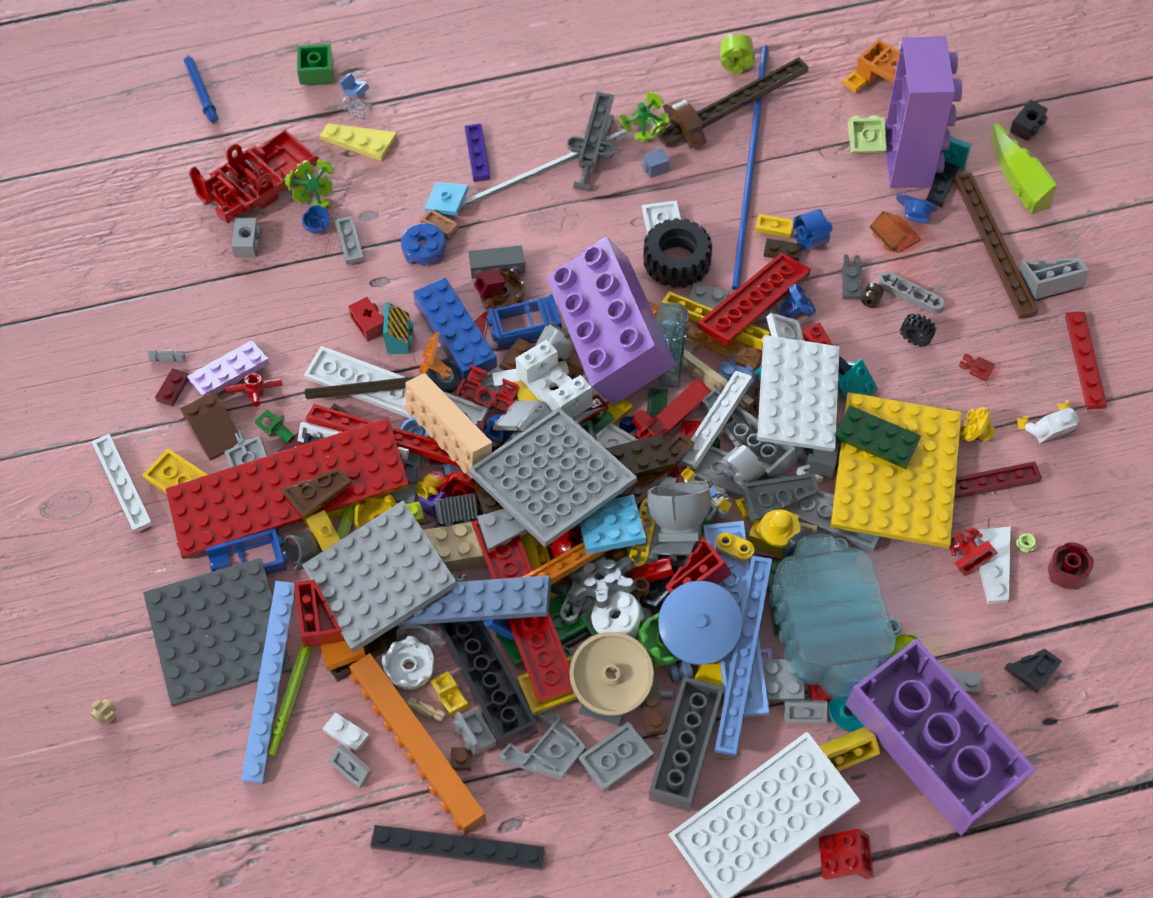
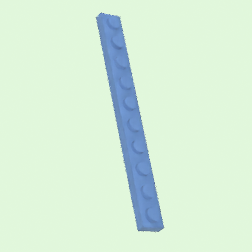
M752 556L741 611L742 630L739 640L734 647L715 747L716 753L732 756L737 754L772 559L757 556Z

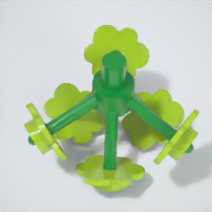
M648 92L645 98L648 106H645L644 103H639L638 109L632 114L631 118L628 119L626 114H620V125L626 131H632L631 121L634 125L642 127V131L635 133L634 138L641 142L649 141V139L653 138V135H660L670 122L668 113H660L659 116H656L649 110L650 108L660 109L661 105H663L664 101L658 93ZM651 122L654 126L652 131H645V124Z
M317 160V167L321 171L316 178H312L314 166L309 161L298 164L295 175L300 177L301 180L294 179V171L291 170L290 174L286 175L285 185H287L289 191H291L293 183L307 185V188L305 189L303 185L294 187L292 198L298 201L299 204L308 203L310 201L309 190H314L317 201H314L311 206L320 205L326 208L330 201L324 198L320 199L319 194L325 196L332 193L333 189L331 186L333 182L327 176H322L323 173L334 174L332 165L326 160Z

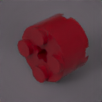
M1068 542L1057 547L1048 564L1050 581L1062 588L1079 589L1086 582L1094 565L1093 557L1087 552L1088 549L1074 542Z

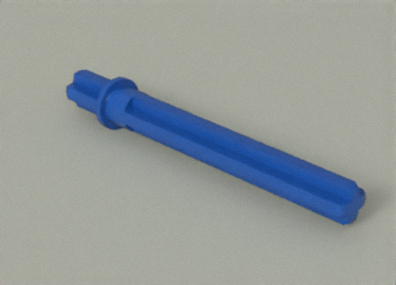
M187 56L183 61L202 104V111L207 116L208 121L214 124L215 121H218L216 107L210 100L194 59Z

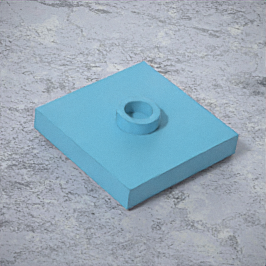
M436 182L424 208L425 212L427 213L432 209L440 214L458 216L469 191L468 185Z

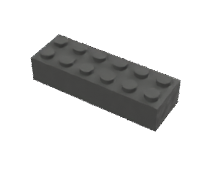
M683 676L649 790L650 801L690 812L723 698L724 687Z

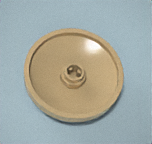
M604 632L588 638L576 650L570 665V683L575 696L587 709L599 715L620 716L633 711L646 699L653 683V665L648 652L636 639L619 632Z

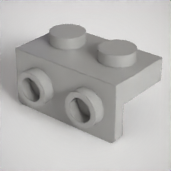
M478 709L461 715L459 711L455 713V721L453 722L457 733L461 732L464 737L465 747L468 750L471 749L474 755L497 745V740Z

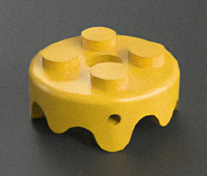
M386 494L383 497L367 500L364 504L358 503L355 507L354 518L356 530L395 506L397 503L394 498Z

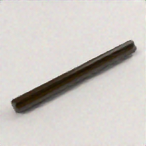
M415 376L306 388L305 397L306 399L406 389V382L415 378Z

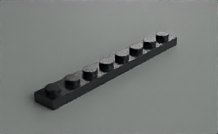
M374 825L370 845L372 849L542 870L545 846Z

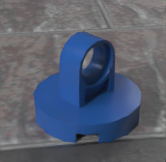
M798 283L790 286L789 290L792 296L781 304L780 312L787 318H793L802 311L808 317L813 316L816 309L811 299H808L804 294L805 290ZM789 306H793L792 310L786 313V309Z

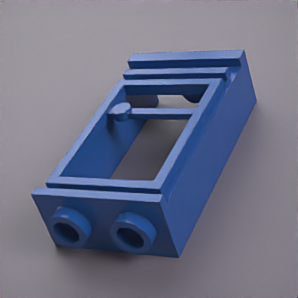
M553 294L548 295V297L496 309L489 308V316H487L488 326L493 328V331H491L493 342L497 341L498 348L514 345L518 338L525 341L539 339L548 321L557 324V328H562V321ZM540 311L543 323L534 325L530 313ZM523 314L528 315L531 326L503 332L501 319Z
M271 529L205 548L210 560L211 571L230 567L229 555L239 553L238 557L241 559V563H244L243 551L270 543L272 544L276 560L263 564L266 575L287 570L285 563L289 562L286 551L282 552L281 546H284L281 534L277 535L276 530Z

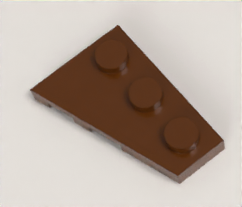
M337 468L320 474L315 479L307 482L301 481L293 487H284L281 491L305 520L350 487L352 483L344 472Z

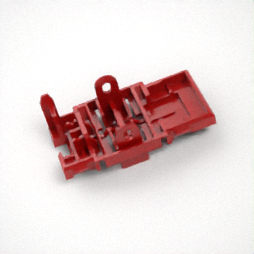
M285 129L259 147L253 145L244 152L239 144L231 145L226 151L228 162L211 172L210 178L207 180L203 178L195 166L190 168L189 176L195 190V195L206 206L213 201L220 205L221 208L218 206L215 208L217 216L228 224L241 213H249V206L253 209L258 206L264 209L278 200V193L287 188V185H285L286 175H289L290 171L293 170L294 178H296L295 171L298 164L309 161L315 167L319 158ZM236 150V155L233 157L232 152ZM250 164H252L259 172L257 173V171ZM244 187H248V192L246 190L243 191Z

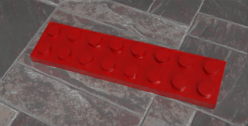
M781 252L698 322L697 328L723 344L729 345L790 292V286L795 283L799 284L808 277L811 269Z

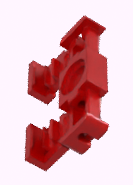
M471 365V371L467 379L461 381L456 391L458 396L460 397L462 394L473 399L474 403L484 406L489 410L495 408L506 413L514 403V398L520 388L519 385L503 378L502 386L504 387L501 391L497 393L487 389L481 383L483 378L486 379L487 371ZM490 394L491 399L488 402H482V395Z

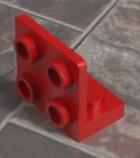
M857 828L819 837L823 879L828 880L857 874L864 879L874 878L868 834Z

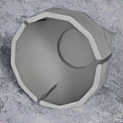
M673 483L656 486L648 490L647 503L651 517L661 528L658 533L659 542L699 541L704 532L703 522L710 513L711 494L707 485L700 483Z

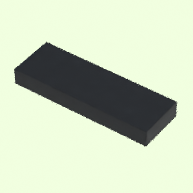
M944 161L943 173H937L926 201L934 203L938 207H943L960 166Z

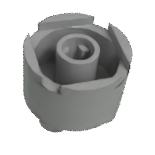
M548 321L536 346L547 340L557 350L558 360L561 358L568 362L576 349L569 331L565 328H557V324Z
M740 444L720 462L724 468L722 470L723 475L727 479L733 478L740 490V486L743 483L756 482L766 471L763 464L759 466L756 462L759 458L746 446L742 445L740 447Z

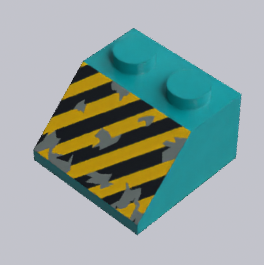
M385 303L383 335L387 354H409L410 347H413V336H410V331H414V321L410 320L408 312L391 303Z

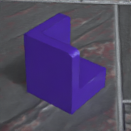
M440 492L438 496L433 495L429 500L422 496L418 500L423 512L437 519L434 500L447 497L445 493Z

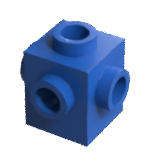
M497 414L486 422L485 436L493 442L503 443L514 432V430H493L495 422L503 414Z

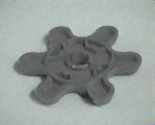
M603 554L594 559L593 563H588L584 567L568 575L569 579L580 583L570 590L569 599L577 602L584 597L592 596L596 599L595 603L598 608L608 607L611 603L610 596L614 592L630 593L636 589V583L632 579L624 577L626 572L634 568L633 560L629 557H624L615 562L614 560H608L607 555ZM600 575H602L603 577H605V578L602 579V580H597L598 578L601 577Z

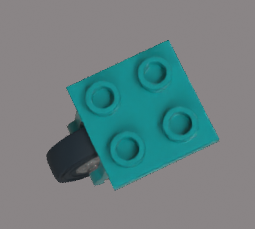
M839 356L838 388L845 400L847 392L872 396L878 390V387L863 360L859 359L856 363H852Z

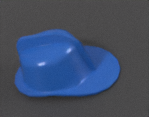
M905 194L896 196L897 201L905 206L906 217L913 222L927 223L931 213L936 212L938 209L934 203Z

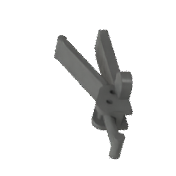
M596 93L585 137H571L567 141L568 149L571 152L580 153L578 159L579 167L584 168L581 181H574L573 188L591 191L592 184H587L591 168L597 171L600 157L609 159L615 155L614 145L605 142L614 120V116L610 115L614 100L613 94Z

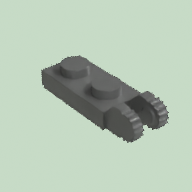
M844 255L842 299L861 300L860 255H855V267L848 266L849 257Z

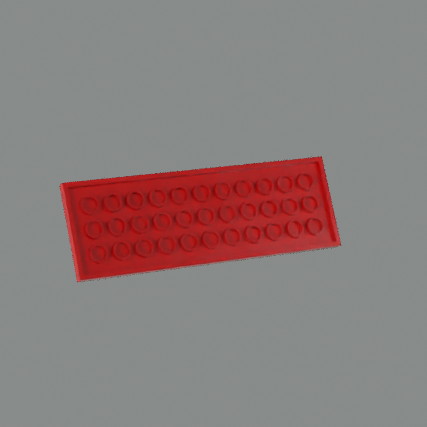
M389 417L165 488L181 557L186 559L205 553V548L304 521L282 493L281 489L293 487L301 481L307 482L315 479L320 474L337 468L344 472L352 485L310 516L323 510L326 513L410 487Z

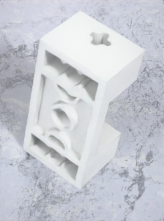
M547 340L516 358L517 377L551 412L560 407L568 416L574 418L593 406L592 387L581 375L572 380L558 366V352ZM552 387H558V389L555 391L550 390V388Z

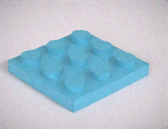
M634 495L612 499L579 523L587 554L646 543V536Z

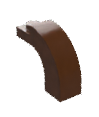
M680 98L663 105L665 113L669 114L670 121L674 120L679 124L690 150L707 143L701 128L703 124L697 112L687 100Z

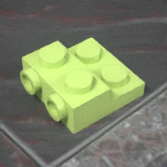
M877 115L870 116L869 118L854 116L849 119L848 133L851 154L886 152L884 117Z

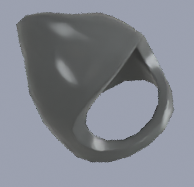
M305 529L301 537L287 535L284 539L286 553L290 560L297 564L294 567L296 571L303 570L302 564L323 552L313 532L309 529ZM292 538L296 544L290 545L288 539Z

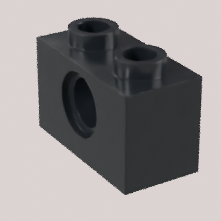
M1029 100L1013 120L1010 132L1026 141L1032 136H1036L1041 125L1044 126L1048 119V116H1046L1048 108Z

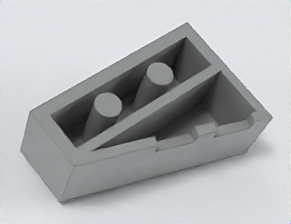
M1080 258L1056 259V261L1045 262V259H1039V262L1021 260L1019 270L1026 287L1034 299L1085 286L1088 269Z

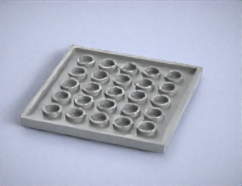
M560 407L468 469L469 475L544 547L551 544L637 482V477Z
M404 501L396 504L302 564L310 580L314 579L328 607L342 630L343 637L353 653L458 586L456 580Z

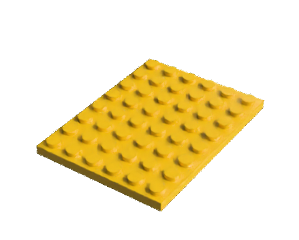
M847 392L844 415L849 405L919 434L921 438L906 469L841 442L830 528L949 549L961 412Z

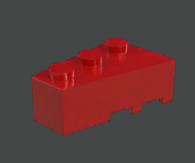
M702 537L699 541L700 545L694 552L689 554L688 561L683 567L678 569L666 585V588L671 593L679 586L694 581H707L719 585L732 572L719 554Z
M315 580L294 582L303 647L344 641L341 633L342 630Z

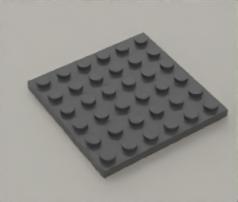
M262 558L143 592L172 707L259 680L273 600ZM287 648L282 674L292 671Z

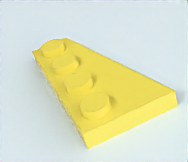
M327 124L320 138L322 141L382 161L397 138V133Z

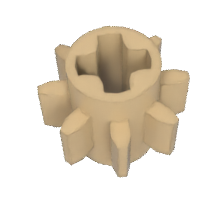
M105 698L103 701L97 699L91 705L93 711L90 714L98 723L102 724L105 721L110 724L116 718L114 715L116 707L108 699Z

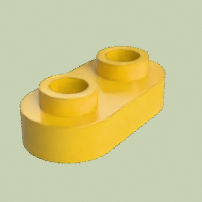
M728 532L717 536L716 548L720 553L741 562H748L754 556V546L751 542ZM729 540V543L724 544L722 541ZM745 547L748 550L746 552L741 551V548Z

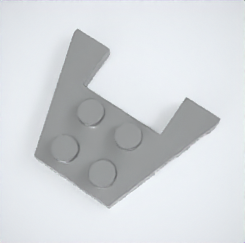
M550 709L534 715L536 719L550 728L529 754L509 743L499 755L498 761L562 780L576 763L578 757L584 753L586 746L572 729L562 722L561 716Z

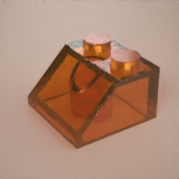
M882 211L869 226L873 231V236L878 240H882L883 246L889 252L900 253L921 240L917 233L899 215Z

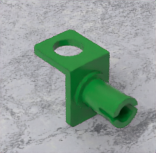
M266 410L255 420V424L269 437L276 433L287 443L295 436L283 425L284 415L277 418L269 410ZM265 417L273 420V424L270 427L262 424V420Z

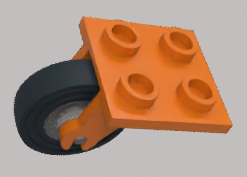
M436 331L433 338H429L427 347L425 346L422 357L425 359L420 365L419 373H425L442 391L450 393L458 387L461 374L456 365L449 361L440 360L435 356L440 333Z

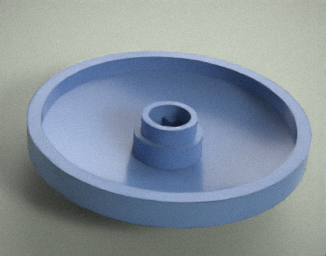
M707 581L689 582L676 588L665 599L659 614V631L667 649L678 659L695 665L715 663L726 657L736 646L742 630V616L736 600L723 587Z

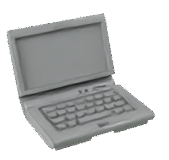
M515 401L508 411L495 422L493 430L518 431L520 429L525 431L550 414L551 411L541 401Z

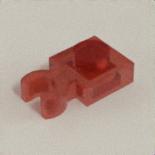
M964 354L963 360L967 362L960 361L959 363L961 369H970V375L986 382L995 367L994 363L981 357L974 360L969 354Z

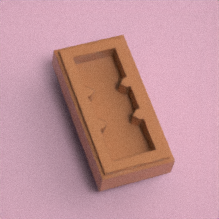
M432 209L420 219V223H429L440 228L447 239H450L459 229L458 223Z

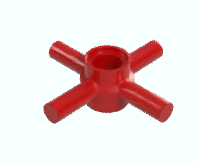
M255 372L245 377V384L225 386L226 394L246 391L247 396L252 398L253 406L259 407L260 397L264 394L263 389L283 386L282 379L262 381L261 376Z

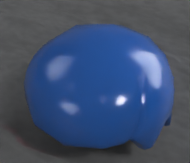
M320 205L310 206L303 214V227L306 231L313 234L324 232L329 225V212Z

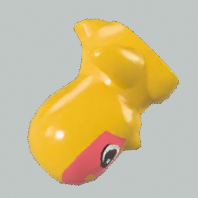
M438 470L431 471L423 478V481H418L415 484L417 494L427 500L431 498L432 494L438 495L437 489L441 488L445 475Z

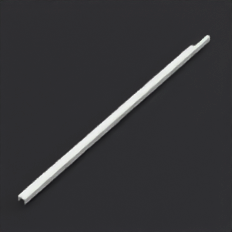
M624 129L606 137L605 142L611 143L614 141V137L618 140L630 134ZM569 153L465 199L461 208L577 158L580 153Z

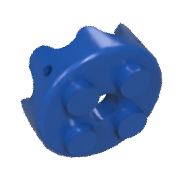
M420 223L408 228L401 238V248L406 261L409 264L416 261L422 266H426L433 261L440 263L446 248L445 235L442 230L429 223ZM421 240L428 241L426 244L419 243Z

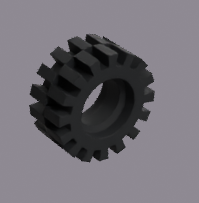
M912 313L911 315L908 314L902 323L900 334L904 335V340L908 339V343L913 342L915 346L918 344L919 347H922V345L925 347L931 343L937 328L934 327V322L931 323L932 320L930 318L927 320L925 315L921 317L918 313L917 315Z

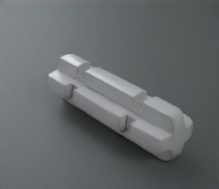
M150 350L148 358L149 361H157V359L159 361H184L185 352L176 350V352L174 350H159V352L157 350Z

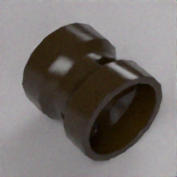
M869 283L866 287V292L861 298V302L866 307L876 308L884 294V288L877 283Z

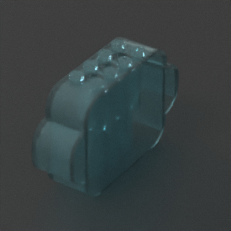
M812 534L801 538L795 547L793 555L784 558L779 563L770 587L769 602L771 606H774V620L776 624H779L780 628L779 638L781 643L785 645V659L787 662H790L794 676L798 680L811 685L820 684L824 692L830 697L838 700H847L854 686L888 661L895 648V635L870 558L861 550L855 548L843 549L840 542L828 534Z

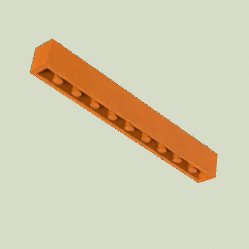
M369 653L350 665L351 674L349 677L355 686L359 684L362 689L360 693L366 701H371L373 704L371 708L375 715L383 718L382 724L387 732L392 731L395 735L393 739L397 746L405 749L407 752L405 757L411 765L415 764L418 770L416 772L422 781L426 780L429 783L428 789L434 798L438 796L441 800L439 804L444 813H450L453 817L451 822L456 830H462L466 835L486 821L484 811L373 656Z

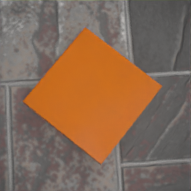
M345 638L341 642L320 645L327 671L360 660L366 656L364 647L353 653Z

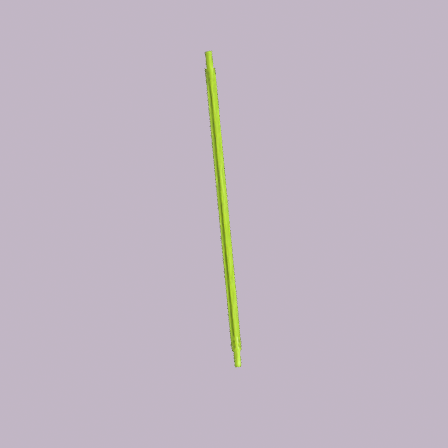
M357 504L345 507L337 531L340 540L349 535ZM302 642L272 731L273 738L268 750V756L271 757L276 756L280 740L284 738L313 646L303 647Z

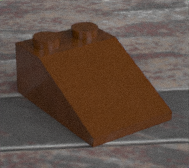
M214 391L180 408L185 422L210 461L224 454V451L233 448L238 443L235 437L238 431Z

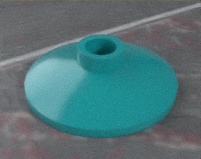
M850 690L838 692L829 703V714L832 721L845 731H855L864 727L862 722L846 705L851 694ZM844 710H847L850 715L847 716L844 713Z

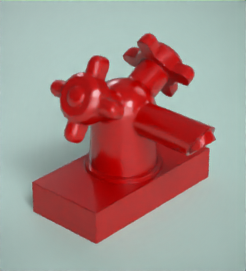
M975 528L965 529L969 533L967 537L963 533L957 532L956 538L953 537L949 546L952 556H956L958 550H962L965 556L955 562V565L964 576L998 554L989 541H986L979 547L974 542L975 538H982L983 534Z

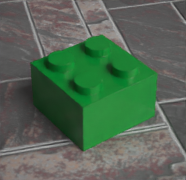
M331 44L297 46V73L300 85L334 83V60Z

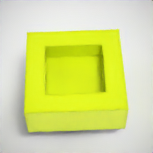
M420 503L406 504L418 523L424 522Z

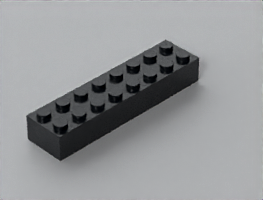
M483 620L435 623L486 724L497 740L499 749L502 750L509 743L515 744L537 733V722Z

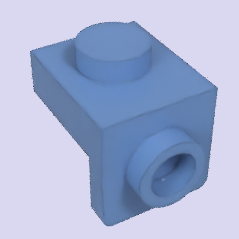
M348 73L339 82L347 97L360 98L370 88L367 82L356 81L352 73Z

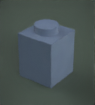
M663 148L643 155V171L647 172L650 178L669 172L670 160Z

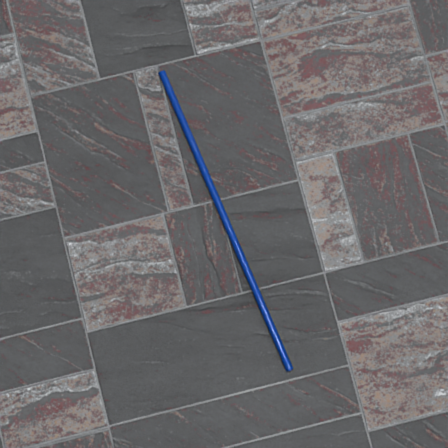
M766 45L762 46L758 79L766 73L768 46ZM762 97L755 100L732 284V289L735 291L740 286Z

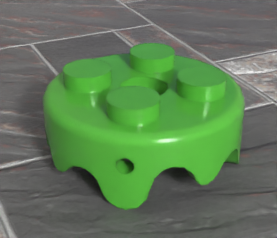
M660 613L649 617L641 625L638 632V641L646 649L653 662L660 665H671L680 659L674 656L658 639V637H661L659 631Z

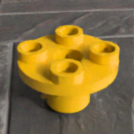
M985 407L969 410L966 414L965 422L960 427L959 436L967 442L977 437L983 442L989 441L995 434V427L989 423L991 418L990 411Z
M786 510L770 511L762 518L760 523L761 536L769 546H788V540L800 532L798 519Z

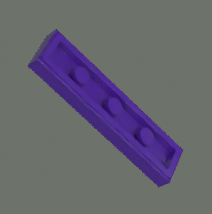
M482 124L465 125L473 182L490 180Z

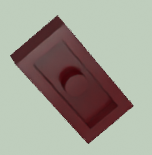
M172 368L155 396L156 401L173 407L189 380L187 377L189 373Z

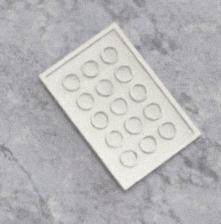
M768 335L764 336L758 441L831 452L835 450L839 346Z

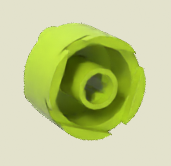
M739 33V36L730 34L724 37L720 43L721 65L734 74H741L744 70L750 68L755 62L752 39Z

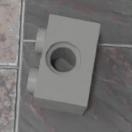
M235 218L231 245L234 257H256V252L260 249L258 236H261V225H258L256 218Z

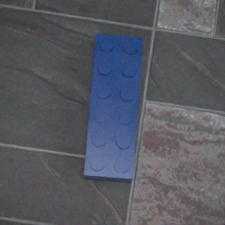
M446 277L413 292L417 309L432 333L440 332L438 342L451 363L459 369L462 380L467 379L471 371V365L487 372L497 367L495 353Z

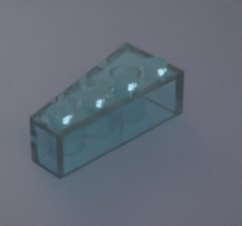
M661 303L656 321L676 363V366L653 380L660 387H680L689 311L681 303Z

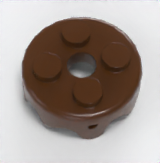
M498 269L506 281L502 291L507 293L505 295L484 298L480 295V299L485 307L496 309L522 303L525 296V286L515 269H510V271Z

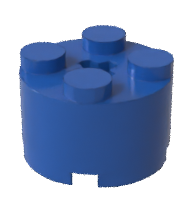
M820 208L796 216L793 219V229H796L797 232L794 236L797 243L802 244V249L809 250L829 242L830 232L833 230L831 222L827 221Z

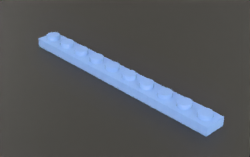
M275 582L241 778L242 782L259 784L264 782L295 598L294 583Z

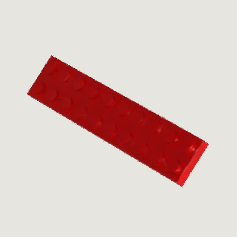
M478 520L472 521L474 533L492 579L520 578L533 571L519 535L512 538L511 542L495 547V550L489 553ZM549 611L548 616L508 618L507 621L538 704L574 693L570 683V665Z

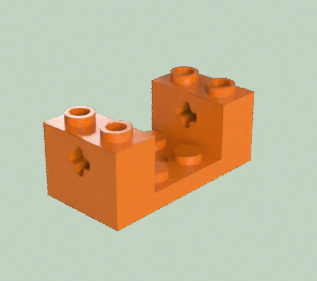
M878 38L858 57L856 72L867 79L868 85L878 75L893 83L896 68L892 66H897L899 50Z

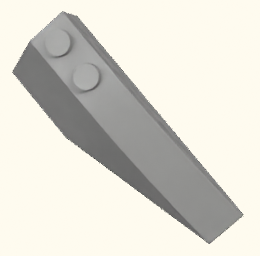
M716 388L712 389L702 400L709 411L721 394ZM737 405L722 428L735 447L740 444V447L744 445L759 458L756 462L759 466L763 464L767 475L785 474L798 462L796 449L791 445L758 441V420Z

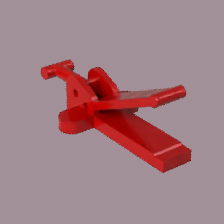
M697 378L656 417L652 418L643 410L637 411L633 416V422L640 430L634 437L639 440L662 434L666 445H668L672 440L668 433L703 404L702 400L711 390Z

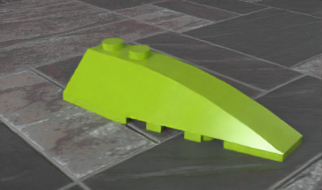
M994 123L991 133L994 151L1014 194L1020 198L1023 206L1031 214L1049 208L1057 184L1036 157L1031 158L1026 148L1021 149L1016 139H1010V134L998 123Z

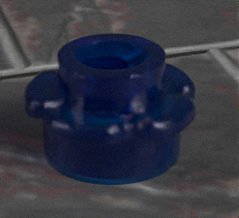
M633 416L623 417L619 422V428L627 433H631L636 428Z

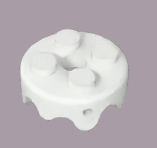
M622 591L614 592L610 596L611 603L606 608H598L595 603L591 618L593 627L598 634L619 632L633 638L638 636L639 624L644 619V613L641 604L632 594ZM615 611H621L617 619H612V614Z
M408 636L403 641L392 643L387 654L382 656L385 675L393 686L403 690H414L425 685L432 677L435 669L434 656L430 647L419 642L414 636ZM407 662L415 664L410 670L404 668V664Z

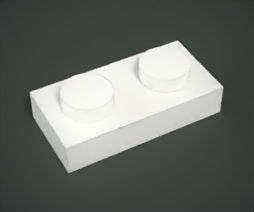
M337 713L332 716L323 728L325 733L355 753H358L369 739L368 733Z

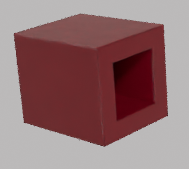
M498 269L478 272L474 286L481 297L484 298L501 295L506 281Z

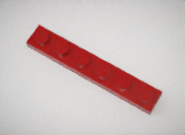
M1085 311L1067 312L1065 319L1086 410L1105 409L1107 402Z

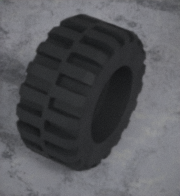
M667 219L663 223L659 222L648 231V235L644 239L643 263L652 279L656 282L660 281L665 286L671 285L673 288L681 286L682 288L687 287L688 284L693 285L697 283V280L700 281L704 278V275L708 273L711 266L712 242L710 235L706 233L702 226L699 227L698 223L694 221L693 223L689 222V219ZM672 247H682L689 250L692 255L682 259L668 257L663 252Z

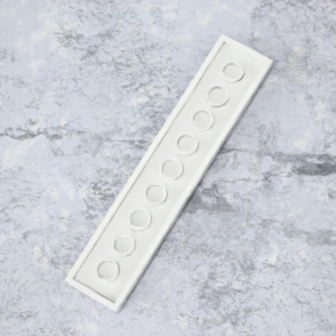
M323 346L320 347L304 374L305 379L322 386L404 378V376ZM406 389L349 395L409 419L414 418L405 409ZM444 392L474 424H477V421L485 420L489 411L488 408Z

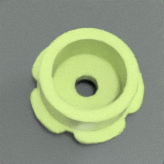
M1026 533L1019 536L1016 545L1022 552L1027 553L1036 548V541L1034 536Z

